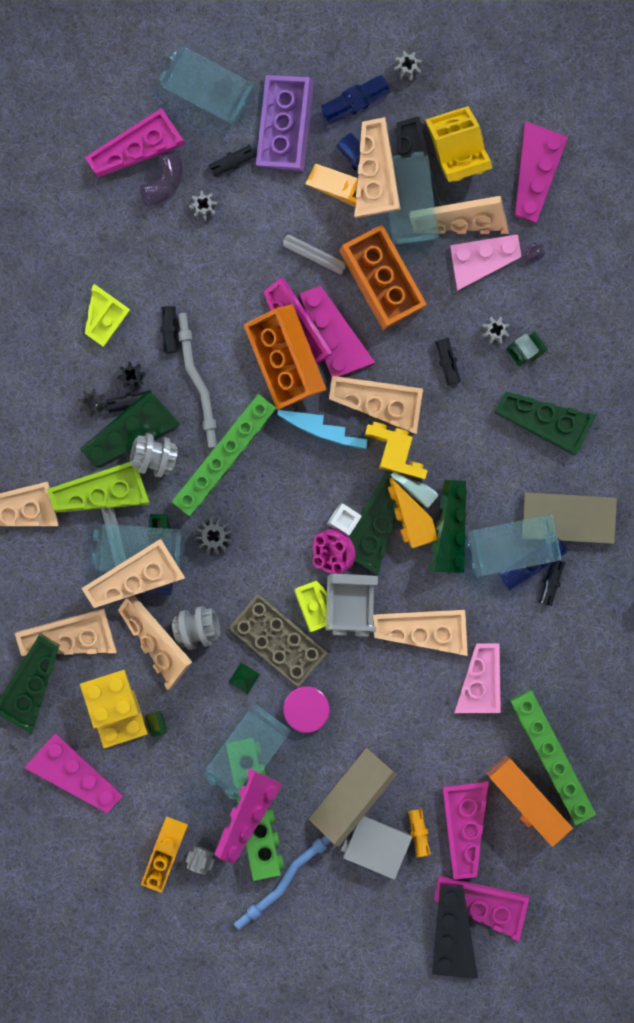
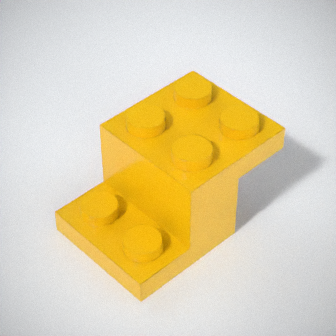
M469 106L425 119L427 129L433 139L438 163L448 182L460 181L464 177L482 174L486 170L493 169L491 160L484 148L480 126Z
M373 422L372 425L368 424L365 436L386 442L379 469L392 473L397 472L407 477L424 481L428 470L423 469V464L410 461L409 465L405 464L413 438L408 436L409 432L398 428L395 431H390L386 429L387 425Z
M125 669L80 684L93 727L98 729L103 748L148 734L135 691L131 690Z

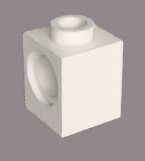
M342 503L338 505L327 525L349 536L362 516Z

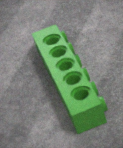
M258 394L173 499L172 503L192 517L277 411L276 407Z
M529 689L510 699L509 701L572 823L578 825L595 816L596 813L532 690Z
M254 737L226 742L238 804L241 799L239 795L241 787L245 786V782L249 779L247 776L249 768H243L240 764V759L245 756L250 757L253 760L251 769L266 775L264 764L259 765L258 755H261L259 741L254 742ZM267 809L264 817L258 824L265 826L267 833L264 836H257L253 832L252 837L246 844L253 881L280 876V869L284 868L282 855H277L276 846H280L278 833H273L271 825L275 823L273 809ZM261 848L270 849L272 855L268 859H262L258 854Z

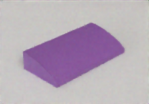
M266 75L256 166L304 172L314 81L310 77Z

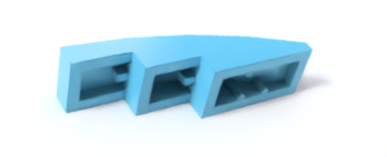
M278 410L277 415L300 430L336 444L366 450L367 439L345 437L346 427L323 425L324 415Z

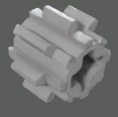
M403 51L402 58H395L398 66L394 68V72L401 73V80L406 76L412 81L413 74L421 73L418 66L421 65L422 60L415 58V52L407 55ZM408 61L409 65H412L411 70L403 67L405 62Z
M200 191V196L192 195L194 203L189 205V208L196 210L195 218L202 215L206 221L208 214L216 215L213 208L218 206V203L211 201L213 198L212 193L206 196L203 191ZM208 201L207 205L209 208H202L200 210L199 202L205 203Z
M490 317V324L482 325L486 330L482 337L488 336L490 338V345L494 340L502 344V336L509 337L510 335L505 331L509 324H503L502 317L498 321ZM493 325H495L496 328H501L499 336H497L496 333L491 334L490 331L492 330Z
M194 846L192 851L189 850L185 860L188 863L187 869L206 875L208 870H212L215 861L212 858L214 853L208 849Z

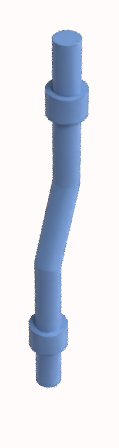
M326 836L318 837L313 841L309 849L291 862L277 888L258 904L251 905L247 912L234 922L236 928L240 930L251 920L258 919L262 915V911L284 894L297 870L318 852L321 854L328 848L327 845L331 841Z

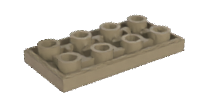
M525 492L522 538L614 544L617 498Z
M259 594L253 598L228 628L298 688L328 653Z
M366 748L308 820L332 843L339 847L397 774Z

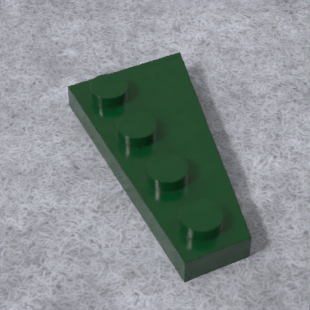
M149 390L82 446L80 450L95 467H98L131 450L136 437L145 436L146 433L153 434L155 438L179 426L180 423L154 393Z
M510 392L504 393L494 412L574 456L578 453L597 416L596 414L579 412L576 409L556 406L549 402H540L534 398Z
M385 473L361 512L360 515L362 517L348 536L355 548V562L377 575L379 574L381 562L396 516L394 508H397L396 501L391 500L388 487L391 486L389 479L392 476L388 473Z
M444 481L439 507L442 515L439 521H437L435 529L438 531L437 542L432 545L431 553L434 554L433 563L429 564L427 572L464 573L466 481Z
M41 633L0 697V716L31 735L60 647L58 643Z

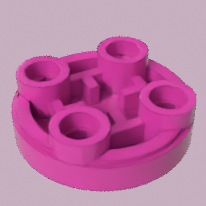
M327 529L317 534L313 542V564L316 568H321L329 574H342L348 571L355 561V548L351 539L338 529Z
M299 687L287 696L283 707L284 717L287 723L296 731L302 733L317 731L328 719V700L320 690L314 687Z

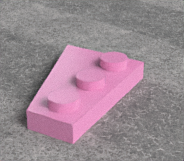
M518 234L450 245L457 291L520 259L522 256Z
M500 643L476 644L454 713H501Z

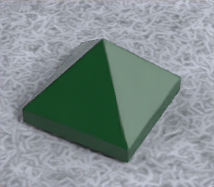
M536 332L529 336L539 349V352L530 358L532 362L548 351Z
M150 514L149 536L166 537L170 529L167 514Z
M240 663L229 682L248 694L260 674L245 664Z

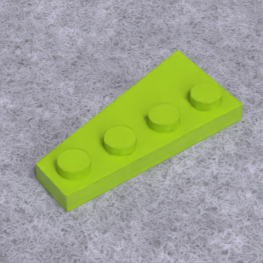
M130 462L47 489L54 513L150 505L140 474L137 472V468L131 466Z

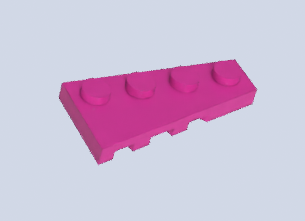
M161 108L87 155L85 159L99 178L186 144Z
M526 121L524 124L515 216L537 223L568 137Z
M279 278L264 291L270 311L277 307L293 304L317 365L333 354L284 278Z
M321 286L299 294L306 313L333 353L325 359L331 377H341L375 363Z
M54 734L24 767L106 813L124 796L57 734Z
M249 768L247 773L249 780L246 786L241 787L239 792L241 799L238 807H233L230 814L231 824L225 827L214 854L219 859L233 865L241 855L242 850L252 837L253 832L282 786L278 781Z
M488 781L442 787L454 880L477 877Z
M443 876L438 877L434 901L438 902L440 883L463 885L468 916L479 923L482 922L500 933L503 932L511 936L512 939L519 942L529 903V895L454 880Z

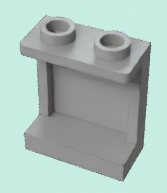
M331 574L327 576L326 631H333L335 636H347V632H355L357 637H369V633L376 632V627H373L374 586L378 585V576Z
M364 815L352 830L353 833L350 839L346 838L341 848V851L344 852L343 858L395 880L413 836L408 832H402Z

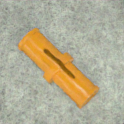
M422 809L407 811L412 831L410 835L413 836L416 857L431 855L427 838L429 832L425 828Z

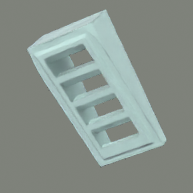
M397 472L391 474L392 478L406 492L425 507H429L438 497L436 491L421 482Z

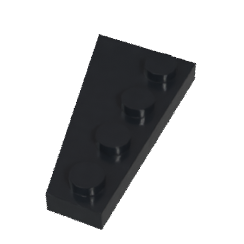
M419 116L397 122V189L401 210H397V217L410 215V211L442 206Z
M440 883L432 974L478 979L464 887L460 884Z

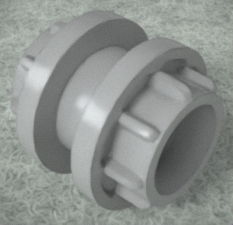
M146 433L145 436H138L135 438L132 446L130 464L132 467L137 468L138 473L145 474L147 468L154 469V476L161 478L163 474L169 475L172 473L176 463L177 446L174 443H170V438L162 437L159 443L154 441L153 434Z
M197 607L195 615H191L188 610H183L172 621L173 635L177 645L181 648L186 647L188 650H194L197 648L199 641L205 647L211 646L220 637L219 620L216 612L211 608Z

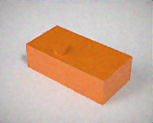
M383 224L342 245L339 252L383 331L423 310L427 305Z
M293 304L277 307L243 324L277 410L293 406L327 390Z
M507 755L486 773L523 814L520 819L526 826L530 828L533 825L552 847L573 829Z

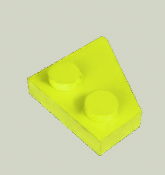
M94 284L92 286L85 334L105 347L131 310Z
M317 581L294 589L309 632L326 627L327 592Z

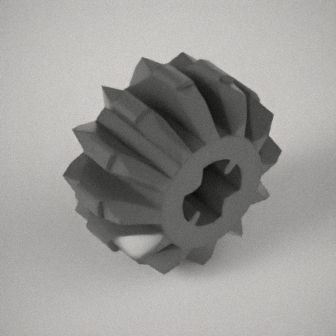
M209 517V526L204 521H201L200 524L205 529H195V532L202 534V537L194 539L196 542L203 540L204 543L198 547L200 550L204 549L207 545L206 554L210 555L212 548H214L215 555L217 556L220 554L218 547H221L225 552L228 551L223 543H233L232 540L226 539V536L233 535V531H224L230 526L228 522L220 527L222 518L219 517L215 525L213 517ZM211 530L213 532L219 531L220 536L218 537L220 539L218 542L214 540L210 542L208 540V537H210L208 533Z

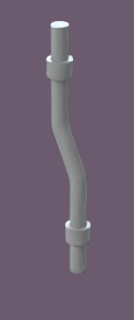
M180 313L177 314L180 329L178 338L179 342H182L185 369L201 396L204 416L202 425L203 431H206L208 448H215L217 446L215 435L217 426L216 419H213L209 391L194 366L191 347L193 338L192 332L188 327L187 314Z

